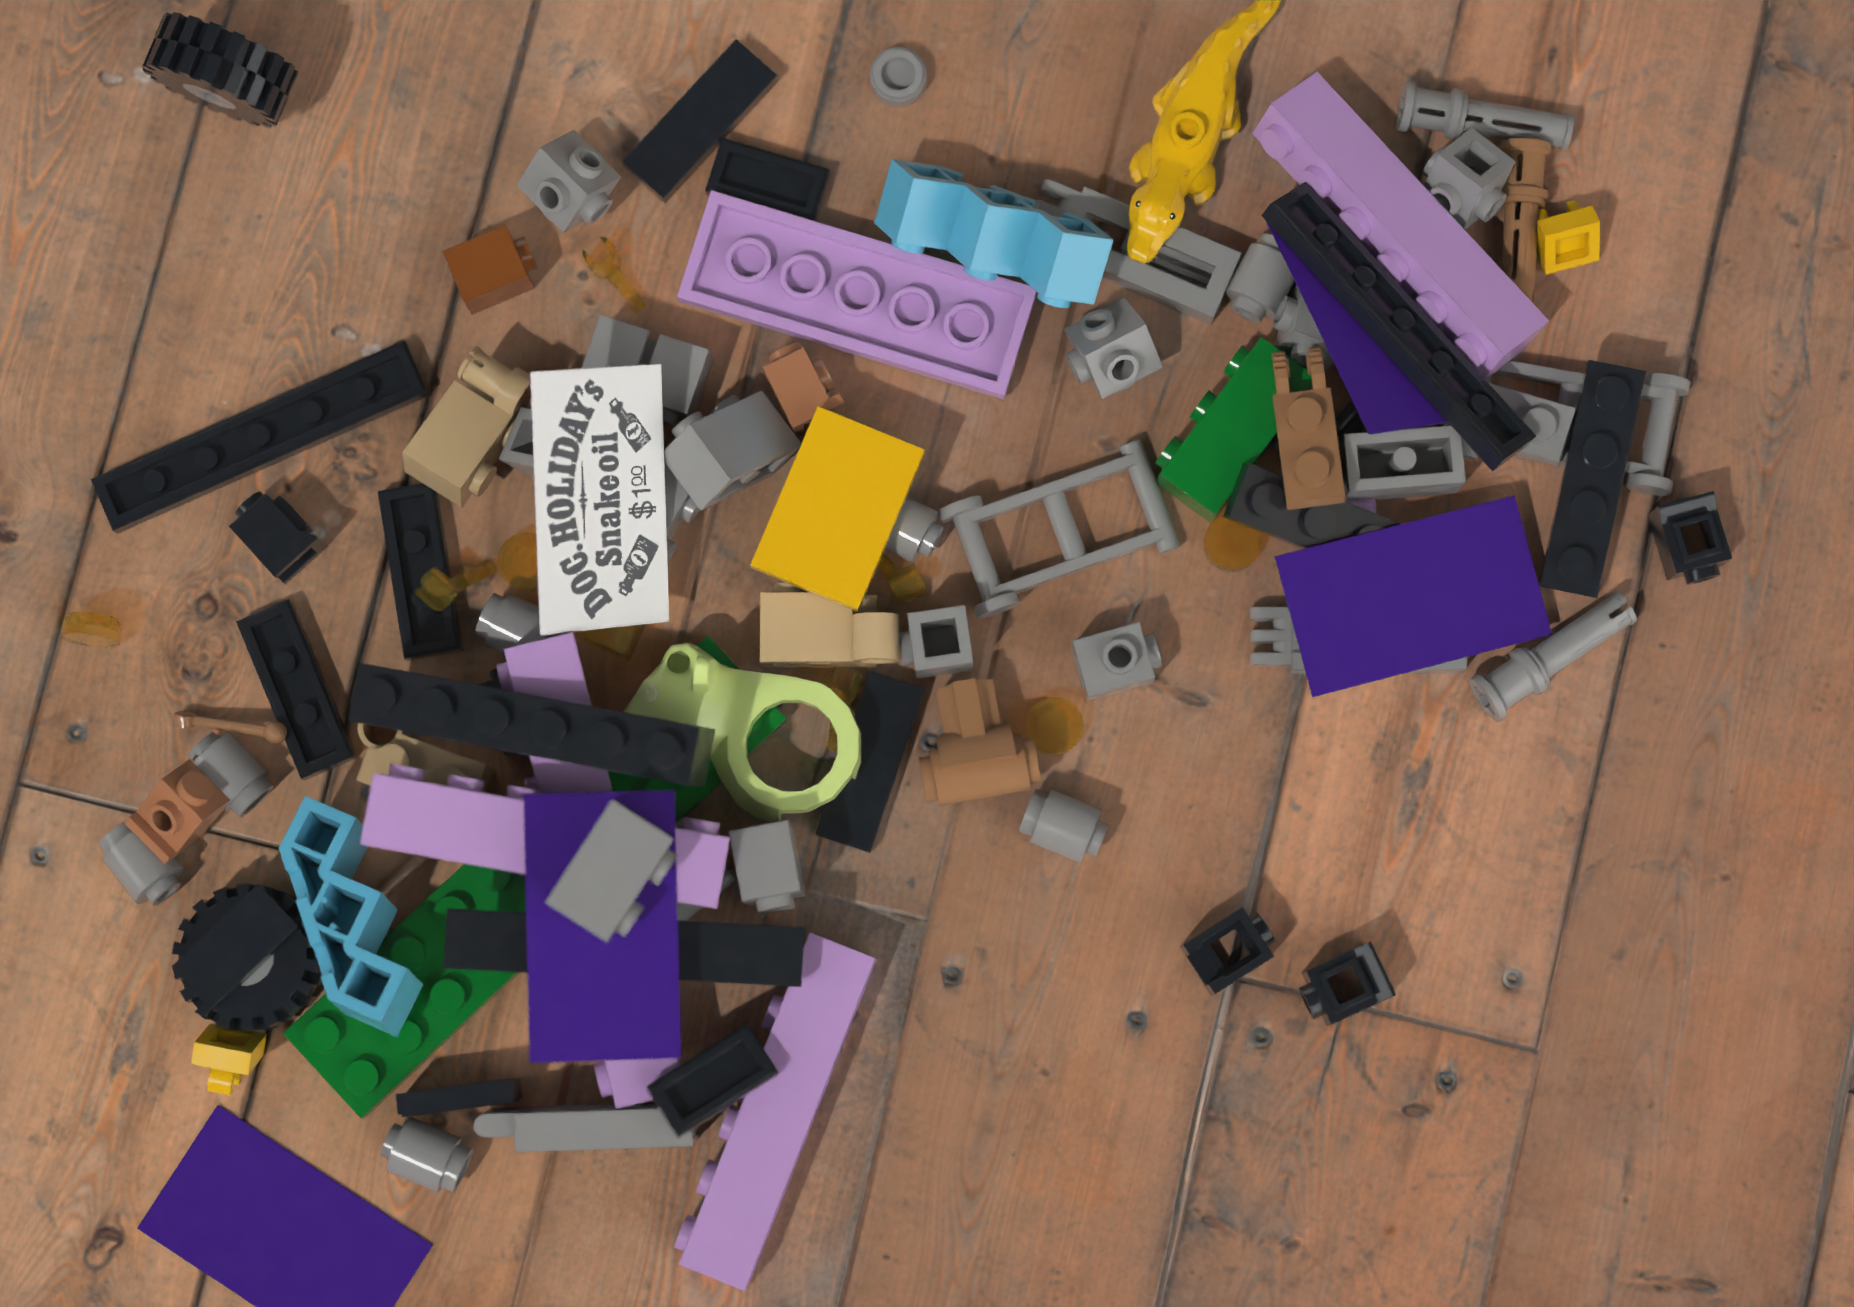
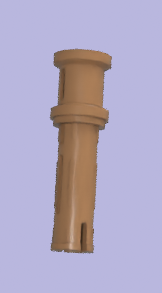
M1512 138L1500 142V150L1516 161L1501 190L1507 195L1502 205L1505 208L1501 269L1534 304L1537 220L1539 218V209L1544 208L1545 203L1548 202L1549 192L1543 189L1545 157L1551 154V143L1540 139Z

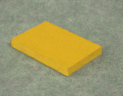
M817 406L750 567L859 612L925 455V449Z

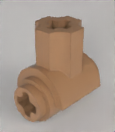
M964 679L953 681L948 686L936 689L944 736L936 737L937 748L930 749L929 756L919 757L926 802L938 801L939 806L1027 791L1031 790L1030 784L1041 782L1033 737L1022 739L1021 733L1012 734L1010 724L1001 725L993 679Z

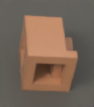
M800 342L786 345L769 356L772 363L762 367L764 375L796 437L807 432L817 406L841 416L846 414L845 403L840 393L831 397L827 394V392L835 389V385L822 359L818 358L811 362Z
M189 759L161 778L139 809L129 816L124 824L166 864L200 840L229 803L230 799Z

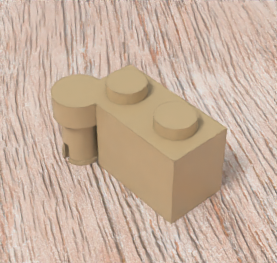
M474 347L469 352V356L473 358L470 362L465 358L459 368L457 378L462 380V384L454 380L402 452L404 471L461 508L472 493L476 496L482 495L491 483L497 470L493 464L504 448L520 408H526L531 399L530 374L519 367L511 370L484 353L479 347Z

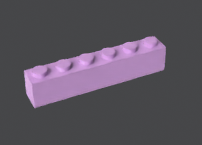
M1315 72L1270 104L1252 133L1261 143L1265 152L1273 159H1276L1299 186L1306 182L1485 380L1528 347L1549 320L1318 72Z
M390 764L388 775L373 773L360 845L525 874L524 794H543L544 791L508 785L506 796L483 792L484 780L449 774L447 785L425 782L426 770L397 764ZM685 817L683 828L675 827L676 855H678L676 857L677 902L717 909L730 840L728 836L718 835L720 823Z
M809 933L803 948L801 987L788 986L784 998L774 995L761 1026L771 1031L764 1050L779 1074L745 1096L741 1108L735 1105L729 1107L718 1134L719 1138L727 1140L719 1163L708 1160L696 1190L697 1193L705 1196L697 1218L687 1214L674 1248L684 1251L679 1265L743 1291L749 1287L877 961L876 958Z

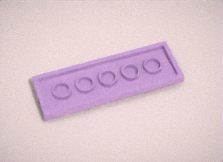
M711 190L677 299L678 302L1004 400L1037 292L1029 285L999 276L994 281L975 278L965 273L964 266L922 253L906 252L889 243Z

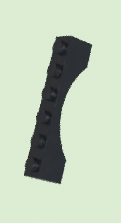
M359 663L348 721L698 787H705L715 729L364 663Z

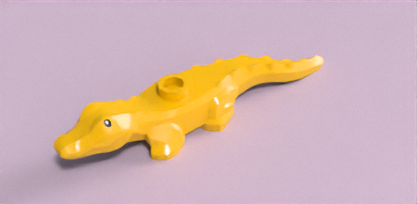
M1255 0L1249 7L1223 23L1203 42L1193 58L1185 64L1179 73L1171 78L1154 95L1152 103L1155 112L1160 118L1152 141L1145 143L1134 154L1129 166L1131 179L1135 184L1146 182L1136 190L1130 202L1129 237L1127 243V254L1130 259L1147 264L1155 258L1163 244L1176 232L1182 222L1185 212L1184 198L1186 195L1193 200L1195 206L1204 205L1206 201L1211 200L1216 186L1215 167L1212 162L1221 141L1231 139L1237 135L1241 128L1235 78L1239 61L1249 43L1269 23L1281 0Z

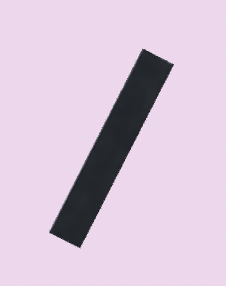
M1306 182L1269 204L1261 216L1492 472L1532 442L1536 437L1532 430Z
M403 341L91 479L112 530L118 534L428 397L430 394L406 341Z
M447 908L443 969L528 973L526 912ZM678 920L679 981L801 987L805 927Z

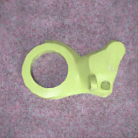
M691 643L671 645L661 663L643 681L635 696L623 711L715 729L710 758L720 780L737 805L753 817L769 823L780 822L781 814L807 813L834 800L851 778H856L861 764V732L851 709L833 690L822 683L799 677L733 669L720 664L704 650ZM782 703H803L818 709L831 721L837 734V756L831 771L818 784L803 791L783 792L767 786L754 774L748 761L747 740L753 724L765 711Z

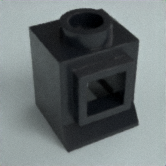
M261 491L254 493L238 507L235 512L238 518L229 525L233 532L275 578H279L285 585L328 547L317 536L310 534L313 532L310 526L280 495L273 500Z
M1714 491L1660 505L1647 515L1667 581L1684 576L1686 584L1692 585L1716 578L1721 575L1718 566H1722L1732 559L1717 510ZM1700 523L1708 549L1688 555L1680 528Z
M1241 907L1180 946V948L1212 996L1272 959L1274 955L1268 946L1275 942V938L1257 912L1248 916L1244 908ZM1234 930L1249 955L1226 969L1210 944Z
M1371 941L1302 972L1307 984L1299 987V992L1311 1017L1316 1019L1322 1016L1326 1026L1333 1025L1396 995ZM1352 967L1364 994L1339 1005L1327 978Z

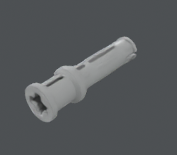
M1406 80L1400 95L1396 129L1397 131L1406 132L1409 127L1439 131L1443 132L1444 138L1454 139L1455 137L1459 138L1462 132L1465 133L1472 127L1482 136L1505 140L1512 138L1540 139L1550 142L1552 147L1567 150L1572 136L1574 116L1568 113L1559 114L1515 105L1468 99V93L1463 92V89L1452 88L1450 93L1417 88L1415 81ZM1419 108H1427V109L1439 110L1440 112L1429 111V110H1422V109H1419ZM1466 115L1479 116V117H1478V118H1470V117H1466ZM1493 119H1497V120H1503V121H1510V122H1516V123H1522V124H1528V125H1535V126H1537V127H1536V128H1533V127H1527V126H1520V125H1514V124H1508V123H1502V122H1495V121H1492V120H1493Z
M1617 591L1610 594V597L1543 640L1531 650L1526 647L1515 648L1509 653V660L1484 677L1476 674L1470 678V688L1484 711L1494 721L1500 722L1506 718V710L1529 694L1541 695L1547 690V686L1550 685L1549 677L1563 670L1569 664L1627 626L1635 624L1637 617L1632 607L1613 619L1609 617V614L1628 602L1626 598Z

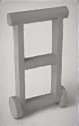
M1509 361L1494 373V375L1560 386L1558 403L1577 409L1584 373ZM1664 373L1646 374L1640 400L1652 403L1641 463L1627 461L1624 477H1627L1625 485L1627 489L1648 495H1671L1673 481L1662 476L1676 396H1686L1689 394L1690 381L1688 379ZM1492 375L1486 379L1488 383H1491ZM1573 423L1561 457L1560 466L1565 465ZM1462 439L1464 460L1476 461L1478 455ZM1519 455L1513 456V457H1515V458L1526 459V460H1532V459H1529V458H1526V457H1522V456H1519Z
M1135 440L1121 446L1120 450L1123 455L1121 458L999 501L984 505L981 496H972L951 503L938 511L942 523L954 522L983 602L973 607L977 619L991 617L1016 607L1020 604L1018 593L1156 545L1159 554H1164L1181 547L1141 440ZM1129 471L1151 531L1087 554L1065 493ZM1043 501L1065 562L1001 584L979 523Z

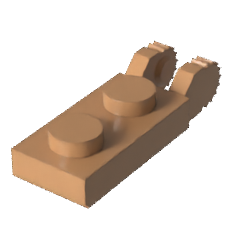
M1321 346L1308 348V355L1306 356L1307 372L1311 376L1313 390L1290 393L1288 379L1291 375L1289 360L1285 357V351L1273 352L1272 362L1276 386V395H1273V405L1287 510L1346 503L1331 387L1326 388Z

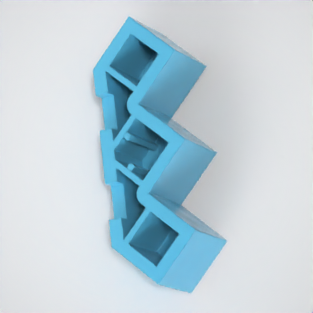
M891 159L874 223L892 239L891 244L894 247L917 254L923 253L925 247L947 250L964 265L965 273L982 280L994 281L997 279L998 274L1020 277L1038 292L1037 298L1040 301L1054 307L1069 308L1071 302L1094 305L1113 239L1090 220L1069 212H1064L1062 217L1051 216L1045 211L1035 209L1036 200L995 185L989 186L988 189L974 187L971 184L962 182L964 174L943 166Z
M305 796L279 846V851L296 893V903L310 946L314 948L322 973L321 979L328 1000L345 1015L398 1037L423 986L407 968L376 955L398 909L382 892L352 880L368 848L366 845H360L363 824L354 816Z

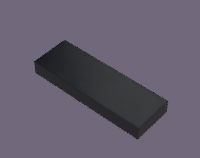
M735 39L622 161L623 167L666 203L719 146L721 138L725 139L779 81L778 75Z
M423 483L378 491L404 659L411 661L462 652V638L438 492Z
M287 599L236 621L275 718L278 722L283 723L287 729L285 742L300 778L305 781L356 759L357 755L293 601Z
M873 671L869 672L854 717L861 732V764L856 778H851L838 796L825 804L815 834L816 836L871 854L925 688Z

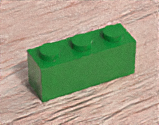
M1262 337L1252 350L1244 345L1238 349L1223 371L1230 380L1218 396L1210 390L1204 395L1189 417L1197 423L1184 441L1174 436L1155 463L1163 469L1157 480L1158 485L1211 524L1229 501L1242 464L1251 463L1256 465L1277 436L1273 395H1276L1272 353L1281 351ZM1285 354V357L1289 360L1291 377L1288 379L1290 393L1311 390L1312 381L1307 369Z

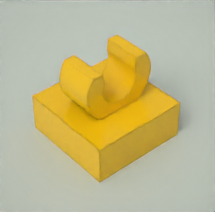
M1569 201L1566 202V213L1551 217L1548 216L1545 208L1539 210V218L1537 220L1538 261L1545 275L1600 260V220L1593 206L1580 208L1576 202Z
M210 1023L195 1040L191 1061L192 1065L211 1068L207 1090L231 1095L233 1084L239 1085L242 1074L249 1075L264 1056L266 1034L227 1029Z

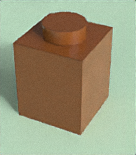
M506 224L442 251L461 297L472 315L535 289L528 272L536 269L537 265L524 236L514 240Z

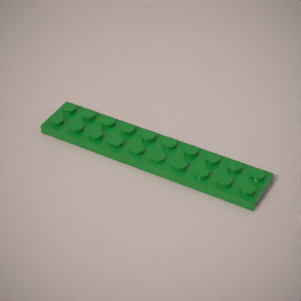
M709 636L697 645L720 664L740 670ZM776 707L765 711L753 724L747 740L748 758L788 721ZM711 758L705 787L687 786L608 770L613 792L674 790L675 824L684 816L686 817L722 783ZM464 863L383 939L376 955L407 968L423 984L398 1037L345 1015L328 1000L326 993L283 1033L361 1119H365L520 973L443 969L447 908L526 912L525 874Z

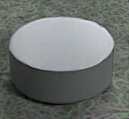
M892 47L884 50L875 58L870 69L872 90L876 97L886 105L892 107L911 105L921 97L926 87L927 77L923 60L917 53L908 48Z

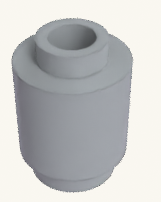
M1264 233L1261 235L1258 243L1250 244L1225 291L1226 295L1233 301L1230 308L1236 314L1255 323H1260L1263 317L1274 318L1281 300L1284 296H1288L1295 282L1273 235Z
M907 496L885 550L912 563H915L920 554L929 558L935 550L944 530L943 526L936 523L939 512Z
M493 593L487 601L475 629L476 635L486 639V646L505 654L504 649L566 634L540 635L538 606L512 594H508L505 598L497 593Z
M211 732L188 753V757L230 799L223 810L225 812L232 810L239 818L253 810L274 787L265 778L268 771L230 732L222 735L220 738L214 732Z
M1035 789L1018 832L1030 836V843L1081 863L1085 853L1097 856L1109 825L1099 821L1102 812L1100 808L1053 789L1050 790L1049 794Z
M124 821L114 827L100 841L99 847L105 853L103 861L137 904L150 901L152 905H158L171 897L180 888L181 883L178 878L183 873L184 867L176 857L164 864L124 824Z
M409 1117L403 1126L396 1123L393 1124L381 1150V1156L388 1158L386 1171L437 1193L442 1188L453 1193L456 1192L473 1154V1149L462 1145V1138L413 1117Z

